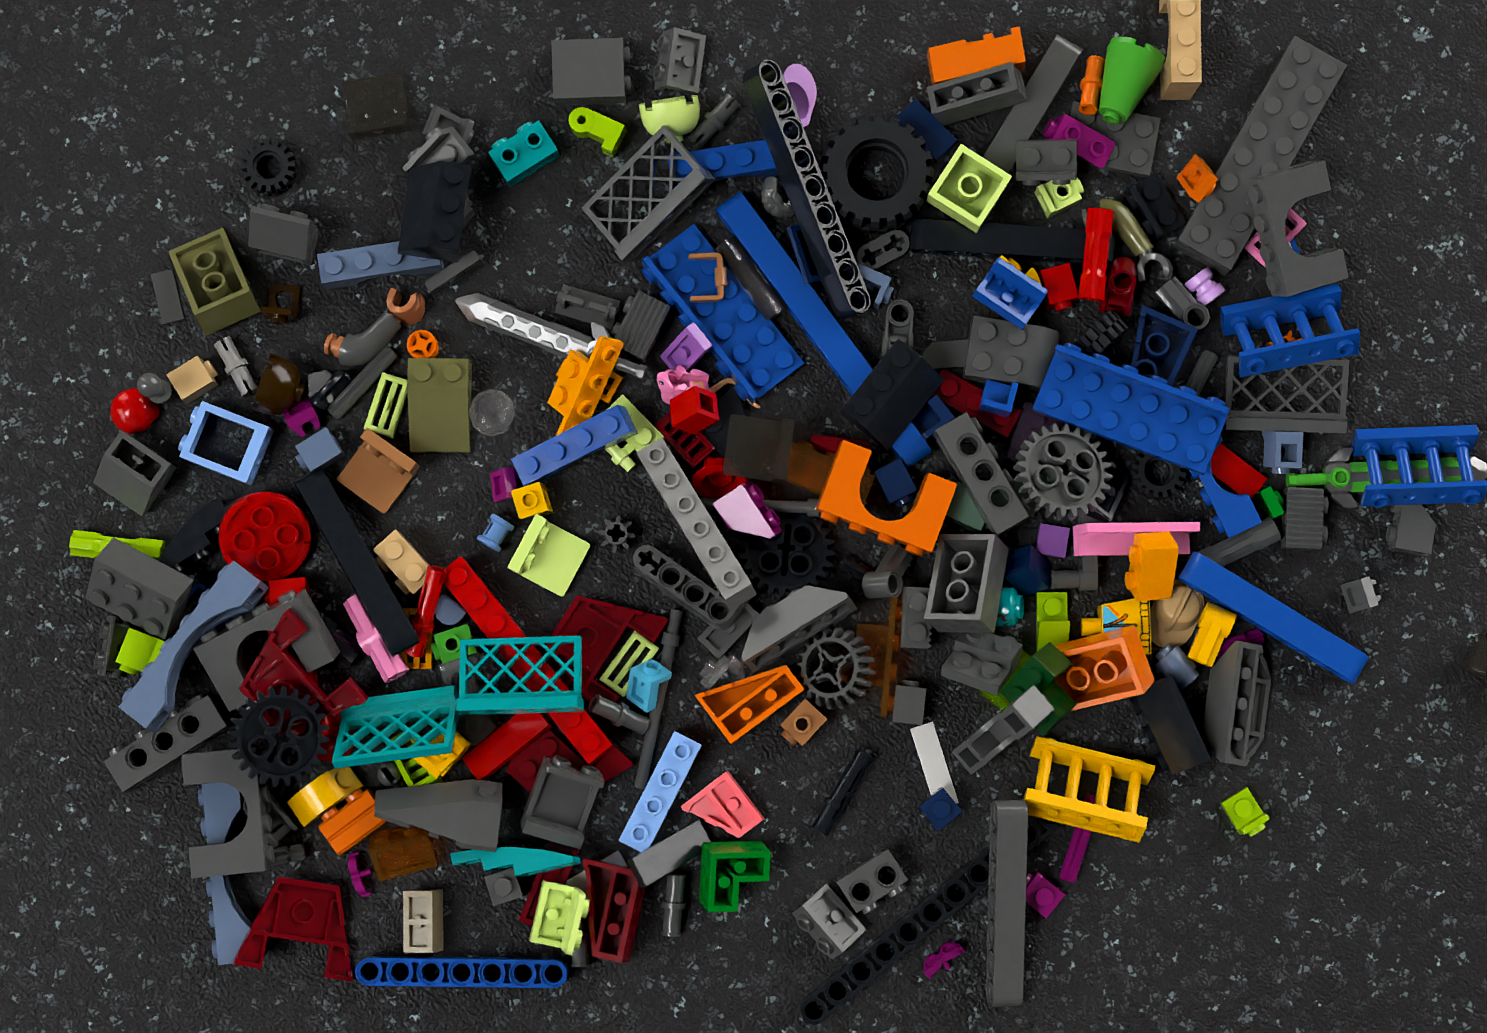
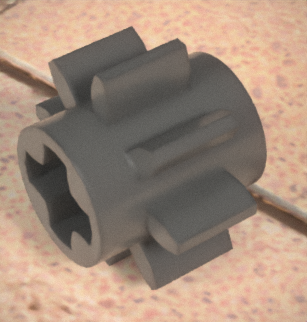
M617 515L616 522L613 523L605 519L606 529L598 531L599 535L606 538L601 546L612 545L614 554L617 553L618 547L621 546L629 550L626 542L628 539L636 538L634 534L627 531L632 526L631 521L623 525L620 515ZM615 527H620L621 532L625 534L624 537H619L618 542H614L612 536H609V532H614Z

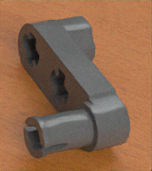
M1078 515V525L1106 523L1089 516L1081 518ZM1079 556V567L1077 570H1051V589L1078 588V591H1097L1098 556Z

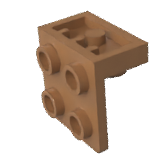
M366 428L360 437L364 442L338 476L337 481L381 513L386 514L421 466L369 428Z

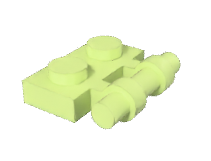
M622 394L608 409L615 405L625 406L638 434L626 439L627 444L623 448L615 445L605 450L612 456L611 460L617 466L621 465L629 472L636 466V463L629 456L634 451L638 452L660 438L664 439V436Z

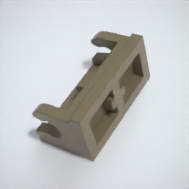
M443 889L403 891V953H435L444 951Z

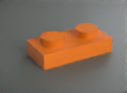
M1196 154L1176 177L1188 195L1198 203L1213 192L1218 180L1207 163Z

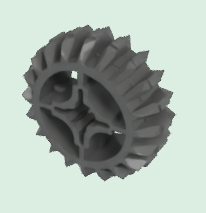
M836 627L834 631L830 628H824L823 635L818 632L813 635L814 642L810 640L804 641L807 648L806 651L799 650L797 652L803 659L802 662L798 661L795 663L796 667L801 668V672L797 673L795 677L796 679L804 680L801 685L804 688L803 691H808L806 698L808 700L816 699L815 704L817 706L823 707L826 704L827 709L834 710L836 706L840 709L847 708V702L852 705L857 703L856 695L860 697L866 696L863 686L871 687L873 685L870 680H867V677L876 673L875 670L869 669V664L876 660L873 657H866L871 648L867 645L862 646L864 639L860 636L855 637L854 631L847 630L844 632L843 628ZM842 644L850 653L838 656L836 652L831 650L830 646ZM820 658V666L817 669V663ZM834 663H838L836 674L832 672V668H835L833 667ZM854 667L853 675L850 679V671ZM832 681L834 685L839 687L840 691L829 693L821 686V683Z

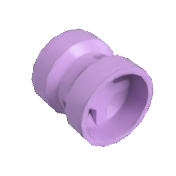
M1209 267L1200 271L1184 284L1189 292H1197L1195 294L1197 297L1196 301L1204 306H1207L1226 291L1221 283H1216L1215 280L1211 281L1213 273Z

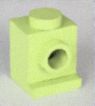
M1077 177L1067 185L1052 184L1051 180L1037 186L1034 193L1048 219L1079 204L1082 200L1080 194L1084 193V189ZM1059 187H1064L1067 191V195H1058L1057 189Z

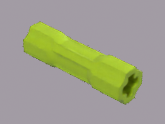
M73 530L69 544L70 555L96 558L113 537L103 536L96 532ZM114 537L157 561H160L166 549L164 540Z

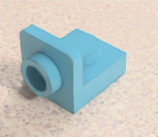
M653 659L630 668L626 698L645 712L656 709L659 684L671 679L672 672Z

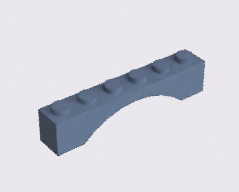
M232 561L230 565H226L220 570L216 583L211 589L203 592L198 600V606L192 613L187 614L181 620L180 629L173 637L168 638L163 643L160 649L161 653L154 662H150L145 666L141 673L142 677L136 685L130 687L124 693L119 708L145 729L156 733L175 709V691L178 677L186 658L200 641L199 637L236 615L251 612L269 587L235 561Z
M226 783L202 784V787L198 788L200 806L204 805L205 818H201L202 835L207 836V845L230 842L237 821L244 811V797L235 787ZM229 875L211 876L210 879L206 880V890L208 897H212L213 909L209 910L210 926L215 928L216 940H212V954L214 959L218 958V965L233 964V959L246 937L252 922L246 917L236 901Z

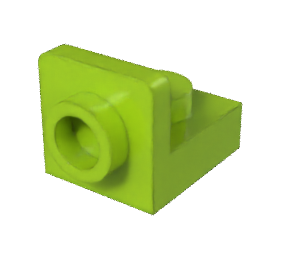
M1247 787L1220 803L1235 829L1241 835L1248 833L1251 837L1266 828L1264 822L1270 819L1266 813H1263Z

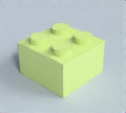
M960 144L929 192L926 201L977 233L1009 184L1012 176Z

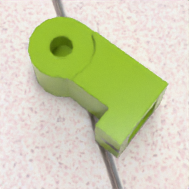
M584 107L574 109L569 115V125L574 135L579 138L589 137L602 143L603 153L613 158L615 157L627 132L625 125Z

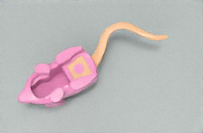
M678 365L675 370L668 369L657 374V383L661 390V397L667 404H670V399L693 386L715 393L727 383L736 385L731 378H726L709 388V374L698 369H692L689 373L681 365ZM753 404L754 407L760 408L758 404Z

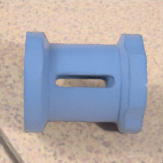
M492 513L490 523L483 534L478 535L476 539L499 553L501 551V543L508 532L514 529V526Z

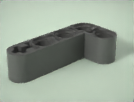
M650 545L641 546L633 555L634 565L641 577L714 629H728L751 601L749 599L730 610L718 590L712 589L655 547ZM652 558L654 565L659 569L658 572L648 563L644 566L642 560L646 559L649 561ZM669 574L680 576L676 584L668 585L664 582L665 577ZM693 591L704 593L703 599L698 602H692L688 597ZM718 608H725L728 610V615L724 619L718 620L712 616L713 612Z

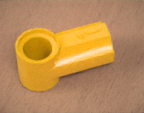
M1207 602L1197 625L1199 629L1187 657L1195 662L1212 667L1224 638L1226 639L1232 630L1237 614Z

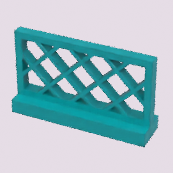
M550 636L460 639L459 699H456V711L463 715L584 712V699H582V637ZM574 643V655L565 664L555 652L562 644ZM540 644L547 653L534 664L525 653L532 645ZM545 644L555 645L551 649H549ZM510 645L517 654L504 665L495 654L502 646ZM515 645H524V646H523V648H522L521 650H519ZM480 646L487 655L474 666L468 660V647ZM486 646L494 647L491 650H489ZM552 656L563 667L549 679L539 668ZM522 657L532 668L519 680L509 669ZM492 658L502 669L489 681L479 670ZM573 663L574 672L569 668ZM568 671L574 677V691H561L554 683ZM537 672L547 683L538 692H531L524 684ZM507 673L517 684L508 693H501L494 685ZM477 674L487 685L478 694H467L468 681ZM552 686L556 691L547 690ZM520 688H522L525 692H517V691H518ZM490 689H492L495 693H487V692H488Z
M456 686L368 697L367 701L363 704L343 709V711L339 712L341 722L332 759L334 768L452 753L458 715H463L456 711V699H459ZM447 717L439 724L434 721L436 718ZM418 721L410 728L405 725L407 722ZM389 725L381 732L376 729L378 726ZM427 725L433 728L423 737L417 734ZM360 729L352 736L348 734L349 730ZM398 729L404 732L394 741L388 738ZM370 732L375 735L365 745L359 742ZM440 734L445 736L444 743L430 744ZM411 738L417 741L409 748H401ZM382 742L387 745L379 752L371 751ZM355 746L358 748L352 755L343 756L351 747Z

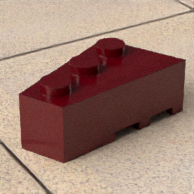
M583 858L587 884L586 897L589 900L590 917L588 919L592 956L619 963L629 962L645 887L640 888L630 867L591 858Z

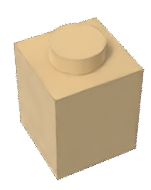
M198 356L166 374L180 398L187 404L218 386L214 378L218 373L209 360L204 362Z

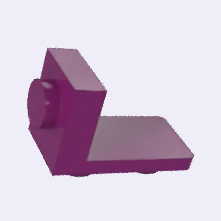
M1067 114L1054 118V120L1050 119L1042 133L1045 136L1044 139H1077V156L1099 169L1105 166L1115 146L1114 141Z

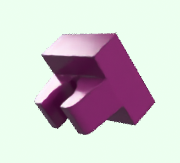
M309 396L301 400L299 404L292 405L288 411L283 413L291 431H295L300 437L306 435L302 428L304 423L311 422L316 429L320 427L315 406L311 404Z
M514 467L502 468L491 472L493 501L505 502L513 499L511 492L517 489L515 479H520Z

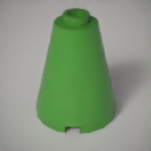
M1120 36L1110 40L1106 51L1099 103V113L1104 121L1115 125L1127 121L1164 66L1165 56L1154 46L1146 43L1144 48L1135 45L1137 39Z

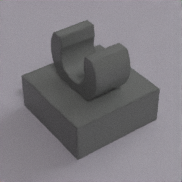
M1368 576L1340 585L1349 614L1378 605L1381 596L1375 595L1372 586L1376 584V580H1370Z

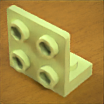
M535 514L507 568L564 597L591 545L548 522L547 519Z

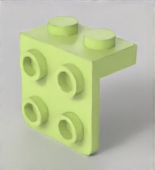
M543 880L529 941L558 947L565 954L572 955L574 948L579 949L581 944L582 931L578 929L581 918H586L588 913L589 900L585 899L586 894L579 887Z

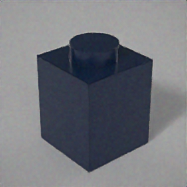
M901 458L873 472L872 475L888 506L896 504L897 508L914 500L911 495L915 494L917 489Z
M940 787L917 806L938 831L962 812L943 787Z

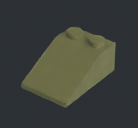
M223 227L168 251L194 316L206 336L261 312Z
M408 358L407 393L410 452L470 453L472 363L469 359Z

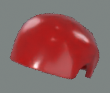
M137 388L121 391L113 399L110 406L111 420L119 430L128 434H137L148 430L153 421L159 417L158 403H154L149 397L140 394Z

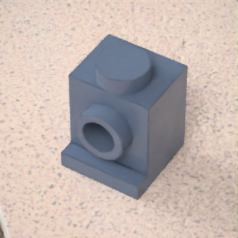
M1262 431V436H1264V467H1271L1272 473L1290 474V468H1302L1303 432Z

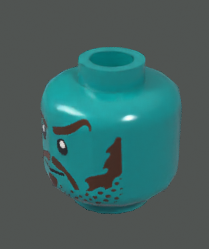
M1002 587L995 626L1011 627L1017 624L1018 619H1023L1024 599L1023 595H1018L1015 588Z

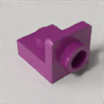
M1035 871L1033 875L1027 873L1026 903L1047 919L1065 894L1039 872Z

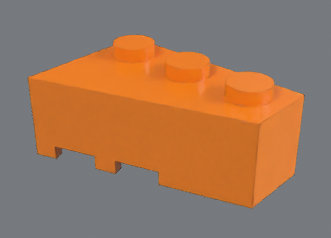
M1020 26L1011 28V35L994 38L993 33L983 35L984 40L966 42L964 39L928 48L927 60L931 84L935 85L1009 62H1013L1018 70L1022 72L1026 60Z
M784 665L696 694L695 697L729 743L733 744L800 694L804 688L788 666Z

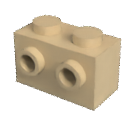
M395 529L373 549L378 555L374 560L386 573L391 569L398 577L394 582L406 595L411 592L418 597L421 594L429 564L405 537Z

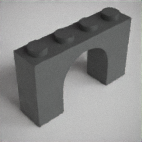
M1325 160L1307 161L1248 179V196L1253 203L1255 213L1254 225L1260 237V254L1265 262L1267 271L1266 283L1271 291V296L1288 297L1349 278L1343 249L1326 248L1301 256L1290 247L1285 235L1286 217L1296 202L1303 198L1331 190Z
M294 589L289 590L277 598L279 602L269 606L268 602L263 603L251 611L253 615L243 619L242 615L237 616L225 624L227 628L219 632L214 628L199 637L201 641L193 649L229 712L236 709L237 706L240 707L246 704V697L238 688L250 670L244 653L247 636L256 631H274L283 613L289 607L308 628L291 643L307 673L334 661L341 652L306 589L295 593Z
M251 748L253 753H261V748ZM238 749L181 755L184 785L218 782L229 784L243 795L248 808L246 825L243 831L232 841L224 844L189 847L191 878L271 870L270 864H274V848L268 844V833L272 832V820L270 814L266 815L265 802H269L270 799L268 784L263 785L259 783V773L253 779L248 777L250 767L242 771L238 768L243 759H232V755Z

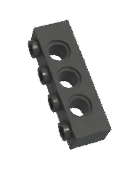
M966 412L936 429L933 436L990 532L999 537L1025 522L1029 517L1027 512L1030 511V508L1025 502L1022 495L1017 496L1011 486L1014 485V481L1006 469L1001 470L996 462L999 457L992 444H986L980 434L983 433V430L975 417L970 418ZM965 441L972 442L976 447V452L972 455H966L960 450V444ZM979 467L989 469L991 479L988 481L979 480L976 477L975 470ZM995 493L1003 494L1007 499V505L996 507L991 501V495Z
M203 694L197 695L186 703L188 708L180 713L177 710L173 711L156 733L144 729L135 735L137 740L126 746L123 743L109 752L111 757L106 759L104 763L122 792L132 791L182 759V754H190L232 727L214 696L207 695L204 697ZM192 716L196 717L199 721V728L194 733H190L186 729V722ZM165 733H169L173 737V744L167 750L163 749L160 744V739ZM140 749H143L147 754V761L143 766L137 765L134 760L135 753Z

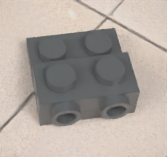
M960 633L955 640L953 652L942 665L941 676L997 696L1019 665L1023 644L1018 643L1012 636L1001 637L992 633Z

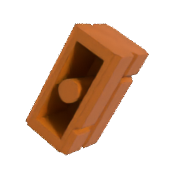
M361 789L356 790L346 798L348 802L346 806L340 810L334 807L321 816L324 822L318 825V828L339 856L345 854L388 822L374 817L375 795L371 790H366L365 792Z

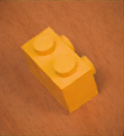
M1169 531L1134 534L1133 546H1130L1128 551L1130 567L1129 571L1125 573V585L1131 591L1136 601L1171 599L1179 546Z

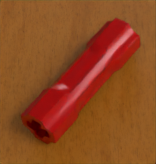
M1088 208L1086 242L1078 296L1081 300H1105L1109 240L1112 234L1114 211L1111 209Z

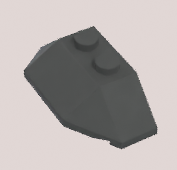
M808 585L795 589L785 599L777 604L767 606L763 609L762 613L754 617L741 657L745 664L753 672H756L763 668L762 666L771 665L805 645L804 641H812L813 635L817 632L823 634L824 628H834L848 614L853 613L857 607L845 592Z
M1235 641L1210 669L1202 730L1221 763L1247 766L1249 758L1256 752L1264 739L1271 677L1267 662L1262 655L1264 653L1262 645Z

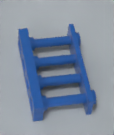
M1339 284L1317 287L1288 297L1271 296L1222 306L1220 328L1223 336L1237 334L1243 352H1239L1240 378L1359 354V329L1344 331L1337 315L1341 310L1342 291ZM1325 316L1332 334L1315 337L1307 319ZM1295 322L1302 340L1285 343L1278 325ZM1266 328L1273 346L1256 349L1249 331Z
M1477 425L1356 429L1351 444L1353 448L1352 455L1366 457L1371 485H1366L1361 500L1362 506L1381 508L1388 505L1475 504L1483 502L1487 493V480H1474L1469 452H1473L1479 436ZM1424 453L1427 457L1431 482L1414 483L1408 454ZM1439 453H1456L1462 481L1444 482ZM1378 455L1396 456L1401 484H1383Z

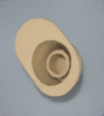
M1179 579L1174 580L1171 599L1154 600L1150 608L1151 641L1162 648L1168 644L1172 648L1175 645L1181 646L1185 644L1191 637L1204 609L1203 595Z

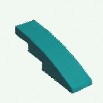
M497 847L496 852L472 849L450 853L452 865L462 867L482 862L483 870L490 872L513 867L515 876L519 877L581 864L580 857L531 848Z

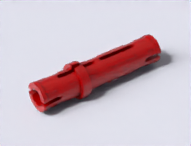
M434 565L427 567L415 617L410 621L420 643L405 650V653L410 656L424 657L429 635L434 630V615L447 570Z

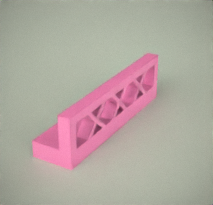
M1200 522L1085 523L1073 526L1074 556H1129L1128 551L1129 547L1133 546L1134 534L1165 531L1171 533L1179 546L1178 555L1190 554L1189 533L1200 531Z

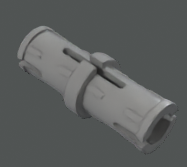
M231 336L223 338L228 348L227 351L221 341H217L214 344V348L225 363L226 368L224 370L228 376H232L243 398L250 396L245 383L248 384L252 393H255L258 385L247 369L248 363L246 359H242Z

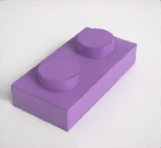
M693 322L678 335L660 357L670 369L675 370L678 365H681L686 369V372H689L713 345Z

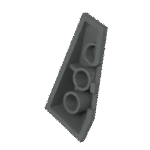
M470 779L377 790L375 794L374 817L408 829L414 826L429 831L428 836L438 839L441 835L456 841V846L465 849L496 852L502 810V783Z

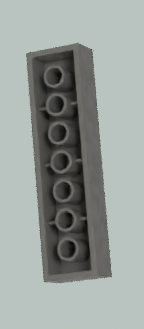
M1296 36L1293 37L1217 168L1215 176L1218 180L1213 192L1209 196L1204 197L1200 203H1197L1173 245L1174 248L1224 276L1232 269L1255 228L1253 203L1248 196V179L1291 165L1347 64Z

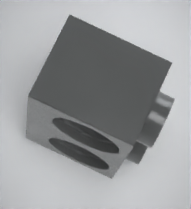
M888 848L836 880L854 911L858 913L862 910L864 914L878 907L880 904L877 900L888 894L891 898L905 889L903 883L908 881ZM884 866L892 867L895 872L893 881L887 884L881 883L878 879V871ZM857 883H865L869 887V894L863 900H857L852 895V888Z

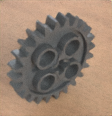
M1054 423L1049 428V431L1043 426L1038 431V434L1032 432L1028 437L1029 441L1025 440L1021 444L1022 450L1015 456L1019 462L1013 466L1014 470L1021 473L1014 478V481L1023 482L1024 485L1018 492H1028L1029 496L1025 502L1035 501L1037 504L1034 511L1037 512L1043 507L1046 509L1045 517L1047 518L1053 512H1056L1058 521H1061L1065 514H1067L1070 521H1073L1077 517V513L1081 518H1084L1088 514V510L1093 512L1098 507V504L1105 500L1104 494L1111 488L1106 483L1109 482L1112 475L1104 471L1111 466V463L1102 461L1107 452H1098L1096 450L1100 445L1099 441L1092 444L1089 442L1091 433L1082 437L1080 436V427H1077L1072 433L1069 430L1068 424H1065L1059 431L1058 426ZM1048 449H1053L1058 454V458L1051 456ZM1076 460L1082 461L1086 469L1079 467ZM1039 475L1047 477L1050 484L1043 483ZM1067 486L1074 488L1078 496L1072 495L1068 491Z

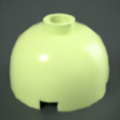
M691 95L692 101L686 102L685 96L651 101L652 107L645 108V103L639 104L643 126L648 133L654 135L665 125L679 141H683V135L691 132L697 126L700 117L698 96ZM664 136L663 138H665L666 143H670V141Z

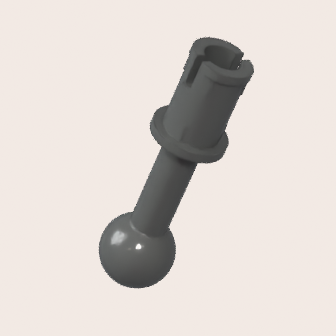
M145 373L139 377L137 389L140 394L149 397L151 401L158 404L168 405L174 401L175 393L168 382L161 380L154 373Z

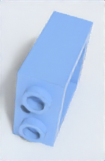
M202 401L200 407L196 406L191 414L190 423H192L188 435L184 434L180 441L178 450L181 453L179 457L252 486L274 430L266 425ZM209 413L254 430L238 471L193 454Z

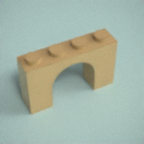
M1159 0V13H1168L1169 20L1167 57L1160 71V100H1190L1202 83L1201 0Z

